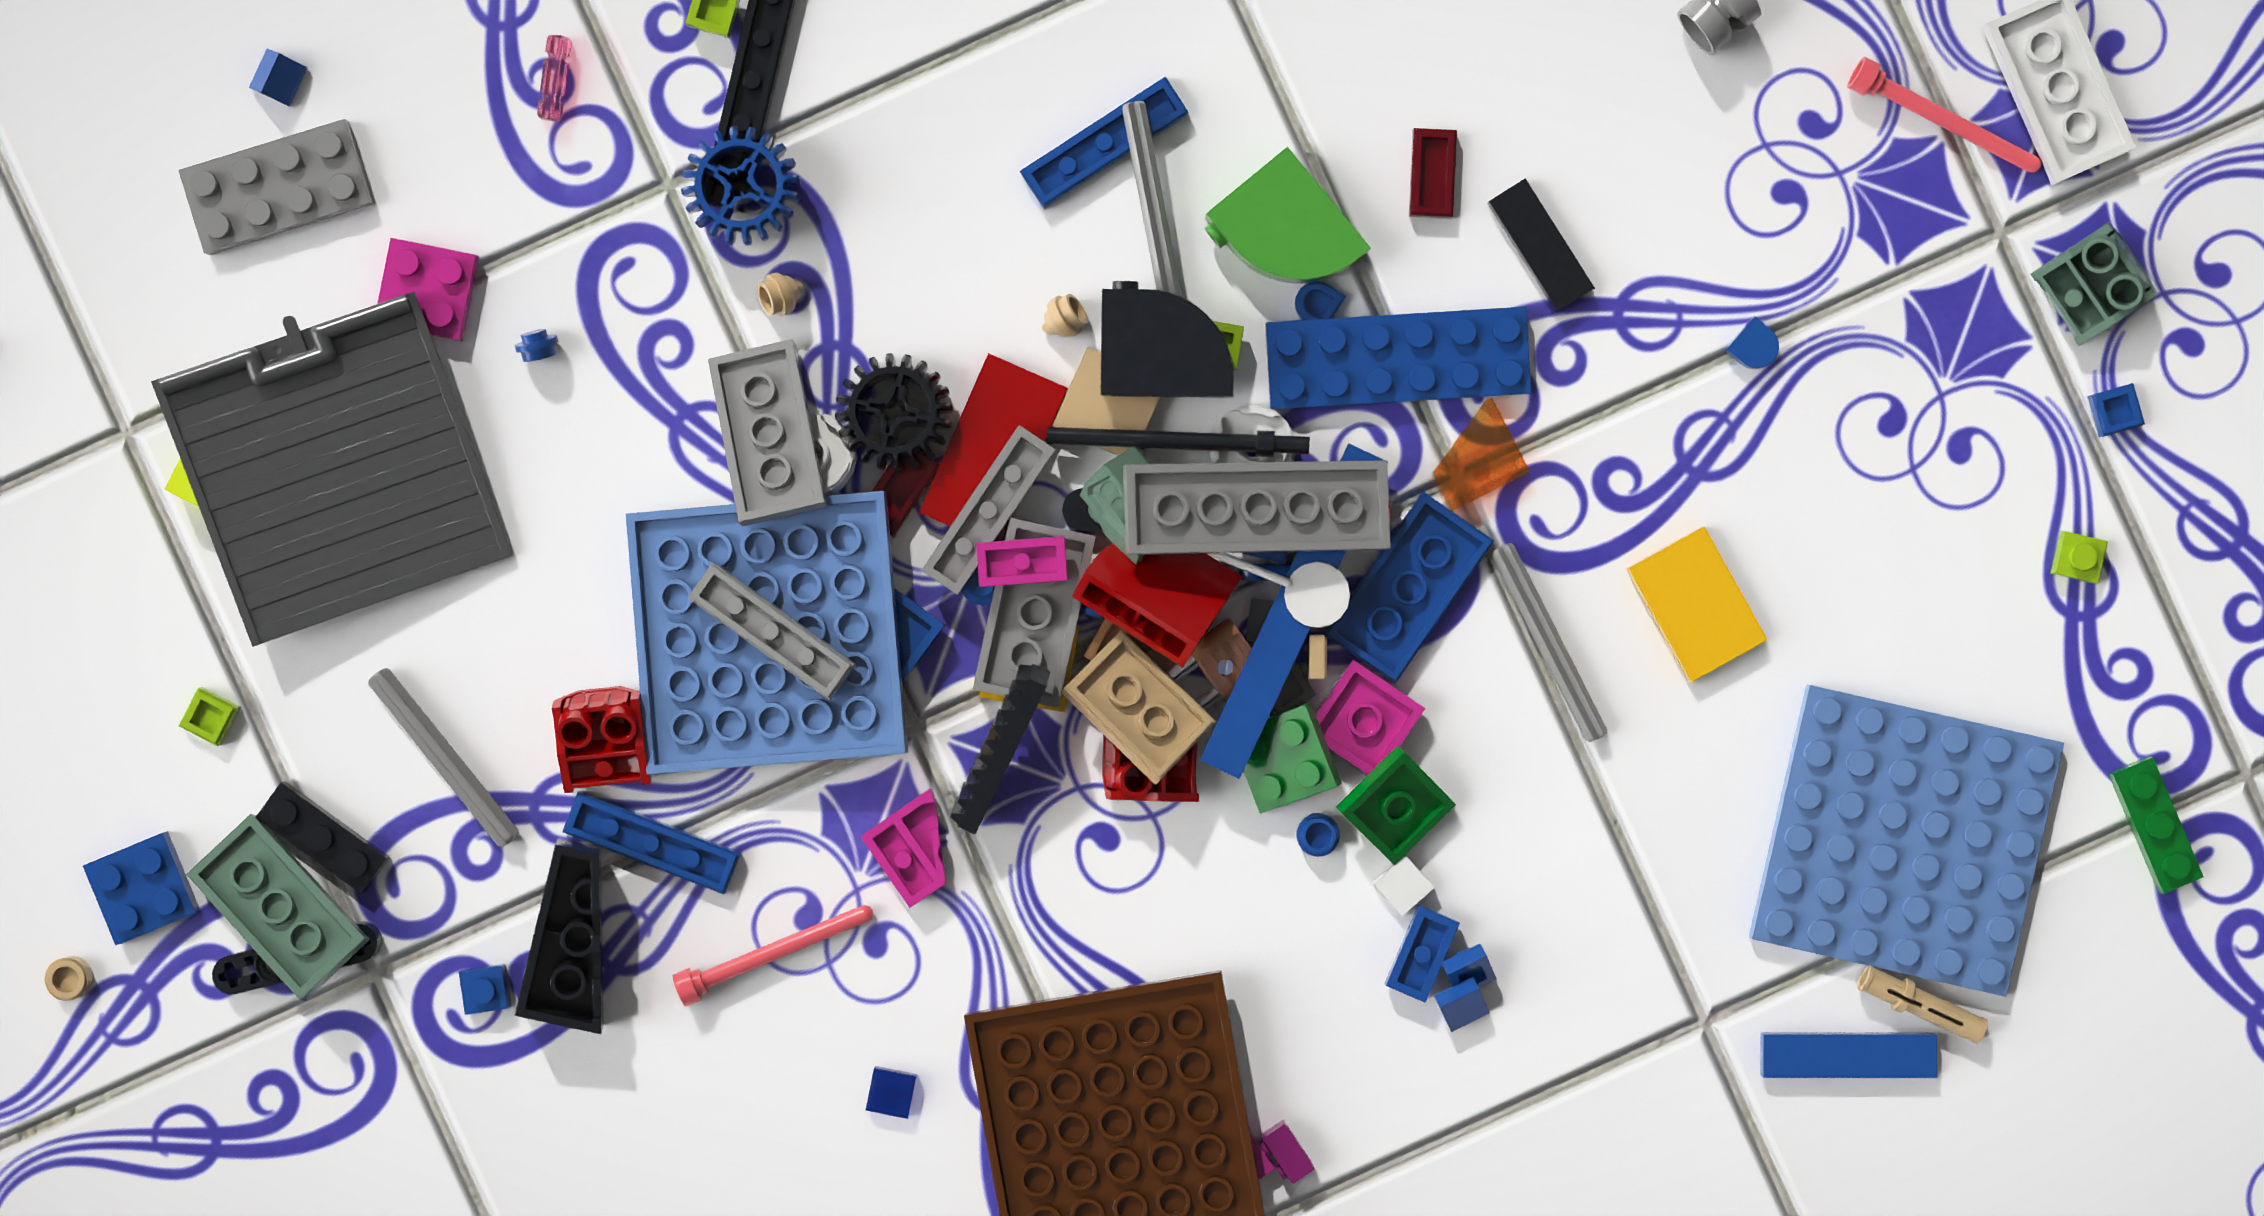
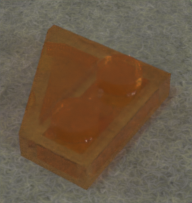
M1491 397L1482 403L1480 409L1466 428L1463 429L1431 474L1449 509L1454 511L1530 472Z

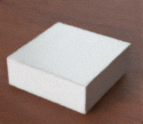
M1406 855L1395 866L1391 865L1373 882L1375 887L1402 916L1435 888Z

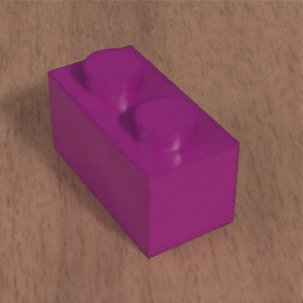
M1284 1119L1261 1134L1264 1142L1260 1145L1269 1158L1274 1156L1278 1162L1275 1168L1283 1180L1288 1178L1294 1184L1315 1170L1314 1164Z

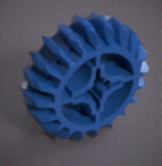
M731 126L729 131L731 140L725 141L721 132L717 130L713 132V138L718 145L711 149L704 140L698 143L701 150L705 153L702 159L696 154H689L687 159L698 168L697 171H682V177L688 181H693L694 185L682 188L681 194L684 197H696V200L690 202L685 208L689 214L703 211L695 221V224L700 229L706 227L711 221L713 222L709 231L711 238L717 239L723 229L727 230L725 235L726 243L733 245L736 241L737 232H741L743 243L749 246L752 245V231L757 230L762 241H767L769 235L764 228L766 225L771 223L776 231L781 232L784 227L776 218L777 215L781 213L787 218L794 216L793 210L784 205L785 200L790 202H799L800 195L794 191L787 190V187L796 186L801 181L798 175L785 174V172L792 170L796 166L793 158L779 161L787 150L784 144H778L770 151L769 147L773 140L770 133H765L759 143L755 142L757 134L754 127H748L745 139H740V132L737 126ZM751 152L750 157L745 158L744 162L737 168L728 169L716 164V162L728 154ZM764 159L772 165L776 174L777 188L774 197L757 185V178L761 171L760 165ZM708 175L724 186L725 194L718 214L712 210L707 200L706 181ZM723 176L731 180L738 177L740 181L741 176H748V184L759 196L751 192L744 195L742 191L741 196H734L735 189ZM747 203H754L767 208L759 216L749 220H730L733 213L736 214L741 206Z

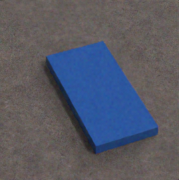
M1424 491L1421 492L1390 537L1391 549L1380 551L1351 593L1348 608L1340 619L1328 626L1324 635L1396 684L1494 543V540Z

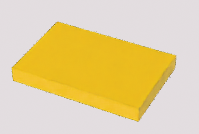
M1705 526L1699 527L1626 568L1689 682L1701 678L1768 640Z

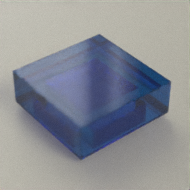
M875 1066L865 1110L908 1119L917 1074Z

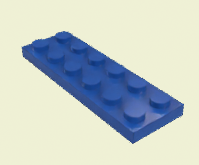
M1527 306L1265 323L1270 409L1273 410L1531 394Z

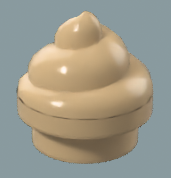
M778 272L766 275L765 280L757 284L760 304L770 316L774 314L784 316L793 312L796 302L801 297V290L804 289V284L801 281L794 280L790 276L782 275Z
M1067 294L1064 297L1057 295L1047 304V311L1044 314L1045 323L1042 326V330L1049 335L1074 337L1082 332V326L1088 322L1087 313L1074 295Z

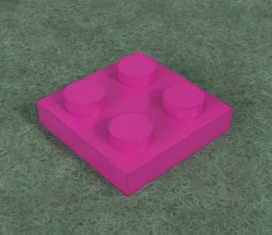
M390 237L377 304L415 292L431 335L463 341L479 256Z
M1351 660L1315 715L1328 748L1366 774H1369L1397 745L1401 746L1425 708L1356 661Z

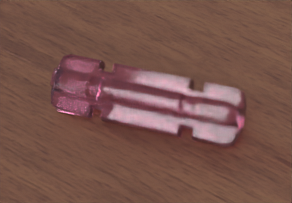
M549 35L546 40L545 52H547L548 58H544L540 93L543 95V99H539L537 115L542 120L557 122L562 119L564 104L560 101L561 98H565L569 63H567L566 57H570L572 47L571 40L566 36Z

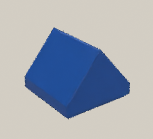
M266 49L249 88L290 107L308 67L278 52Z

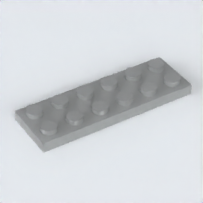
M1387 461L1130 464L1123 466L1126 555L1391 549Z

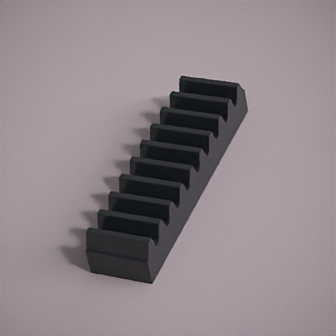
M1033 663L1032 665H1019L1016 677L1010 684L1009 692L1004 696L1001 709L997 711L994 724H991L987 739L984 738L980 753H977L973 768H970L966 782L962 784L959 797L955 799L950 817L958 824L957 827L976 834L1048 684L1050 671Z

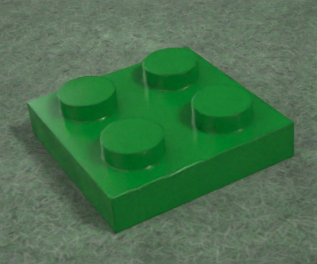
M1311 702L1268 717L1243 771L1260 814L1333 789L1342 784Z
M1397 745L1336 808L1395 866L1456 804Z

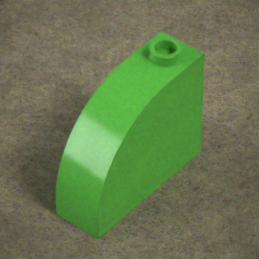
M1288 146L1209 210L1205 216L1209 225L1204 229L1220 249L1227 245L1246 266L1267 278L1280 282L1304 284L1326 280L1347 270L1371 249Z

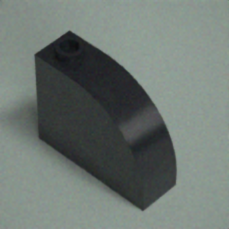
M1112 281V289H1102V396L1234 398V368L1228 345L1216 324L1199 307L1169 292L1138 289V281Z

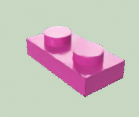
M1064 536L976 543L979 587L1068 580Z

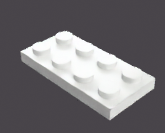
M2038 0L1982 26L2051 185L2137 148L2072 0Z

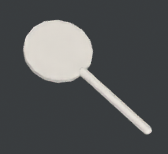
M1209 553L1213 558L1285 586L1284 598L1286 607L1293 618L1305 626L1315 628L1329 626L1340 619L1348 608L1350 598L1348 582L1342 573L1330 564L1320 562L1304 564L1295 570L1290 578H1286L1227 553Z

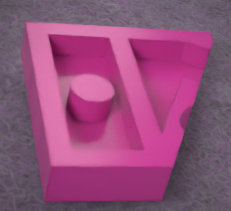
M931 788L860 836L909 908L946 884L935 796Z

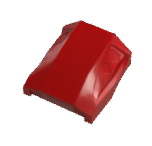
M623 686L578 690L553 701L551 709L555 729L556 751L564 793H573L575 788L642 781V785L651 784L652 774H647L646 766L648 765L640 691Z
M1103 734L1102 780L1106 799L1199 802V793H1197L1196 787L1197 742L1159 782L1154 784Z

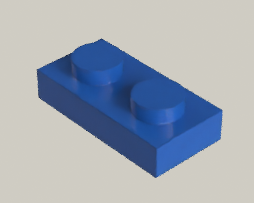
M1418 904L1385 980V986L1426 1003L1442 966L1441 962L1446 957L1460 922Z

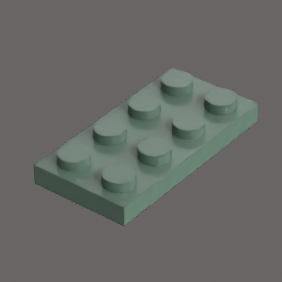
M249 814L186 874L299 1000L306 1001L370 940L254 814Z

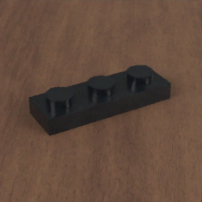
M286 781L280 782L256 815L258 820L361 894L366 892L390 859V856Z

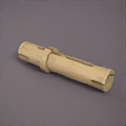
M1867 965L1859 977L1857 983L1859 991L1869 993L1890 1003L1891 1009L1899 1013L1904 1011L1912 1013L1936 1026L1962 1036L1974 1044H1978L1987 1031L1988 1020L1986 1018L1979 1017L1917 988L1915 982L1908 978L1897 979L1875 969L1871 965Z

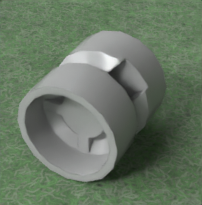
M1691 0L1677 12L1678 19L1688 36L1701 50L1709 55H1713L1733 39L1732 30L1741 32L1762 15L1757 0Z

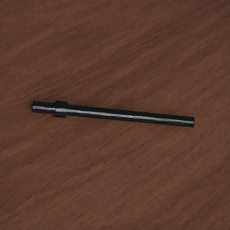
M1047 427V444L1134 446L1138 448L1256 452V457H1274V453L1309 454L1310 437L1275 435V431L1257 430V435Z

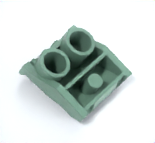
M2109 221L2030 273L2068 326L2078 346L2118 323L2158 295L2147 273L2122 236Z
M1134 446L1103 464L1084 484L1080 493V497L1088 504L1090 517L1101 525L1105 536L1125 555L1123 466L1130 464H1153L1146 457L1144 449ZM1144 555L1126 556L1136 565L1142 561Z

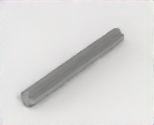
M1143 101L1126 103L1123 105L1122 111L1156 290L1182 297L1146 104Z
M1507 543L1498 547L1492 552V557L1582 735L1589 742L1603 737L1607 733V727L1515 546L1512 543Z
M384 668L376 672L368 680L369 687L496 845L504 847L512 842L519 834L518 828L392 671Z

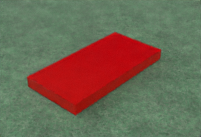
M988 353L919 513L951 526L1019 425L1042 441H1046L1047 427H1052L1068 388ZM1009 521L995 541L1003 540Z

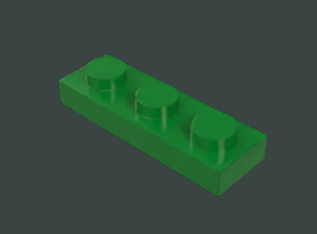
M2147 756L2109 772V778L2158 893L2165 894L2203 878L2202 871L2154 758Z

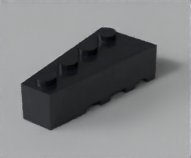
M560 838L557 839L514 1016L602 1034L604 1013L600 847Z

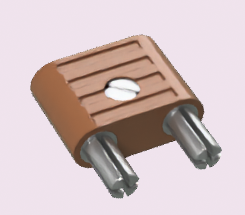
M1227 618L1203 637L1183 668L1176 664L1167 671V674L1177 683L1198 667L1212 686L1195 699L1206 711L1220 699L1227 702L1252 648L1234 623Z

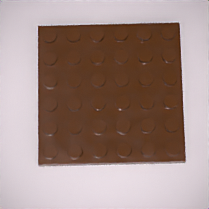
M1222 970L965 1013V1026L999 1216H1266Z

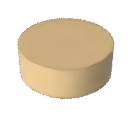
M66 956L57 959L49 965L45 972V986L48 992L58 1000L71 1001L86 994L92 985L93 973L91 967L85 960L77 956Z

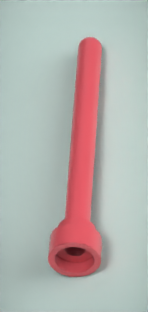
M1865 56L1857 64L1848 81L1847 88L1862 96L1866 93L1872 96L1878 93L2029 173H2034L2041 167V161L2037 156L1886 78V72L1880 70L1881 64Z
M862 905L703 972L700 969L691 971L690 968L675 973L672 975L679 998L685 1007L702 1000V995L709 993L708 988L869 922L873 917V910L867 905Z

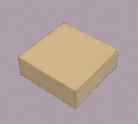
M1307 634V678L1325 679L1327 677V637L1322 634Z

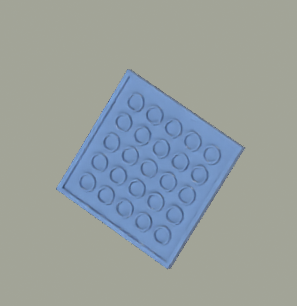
M886 491L826 496L828 507L744 527L738 522L735 504L625 514L641 709L648 765L646 766L647 774L908 753ZM712 562L719 564L856 663V666L832 700L823 697L688 599V596Z
M1806 684L1749 938L2006 997L2064 742Z

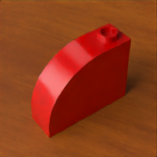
M1111 544L1102 550L1090 563L1072 597L1183 668L1228 602L1242 576L1208 554L1144 555L1142 561L1135 565L1118 547Z

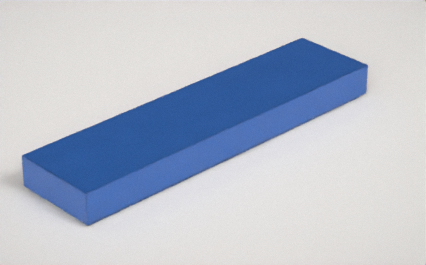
M1166 76L1020 170V174L1043 209L1130 153L1122 111L1124 104L1135 101H1143L1146 104L1152 139L1189 115L1188 110Z
M582 791L577 792L562 831L565 834L721 894H726L741 856V852Z
M1760 1032V1076L1763 1078H1937V1034L1933 1032Z

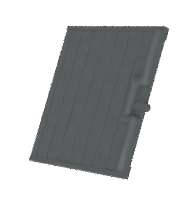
M415 292L369 306L300 330L295 317L285 316L282 323L287 334L286 336L151 381L252 647L513 555Z

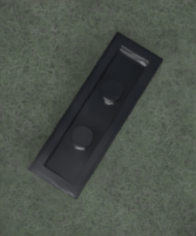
M1526 178L1487 202L1556 313L1595 289Z

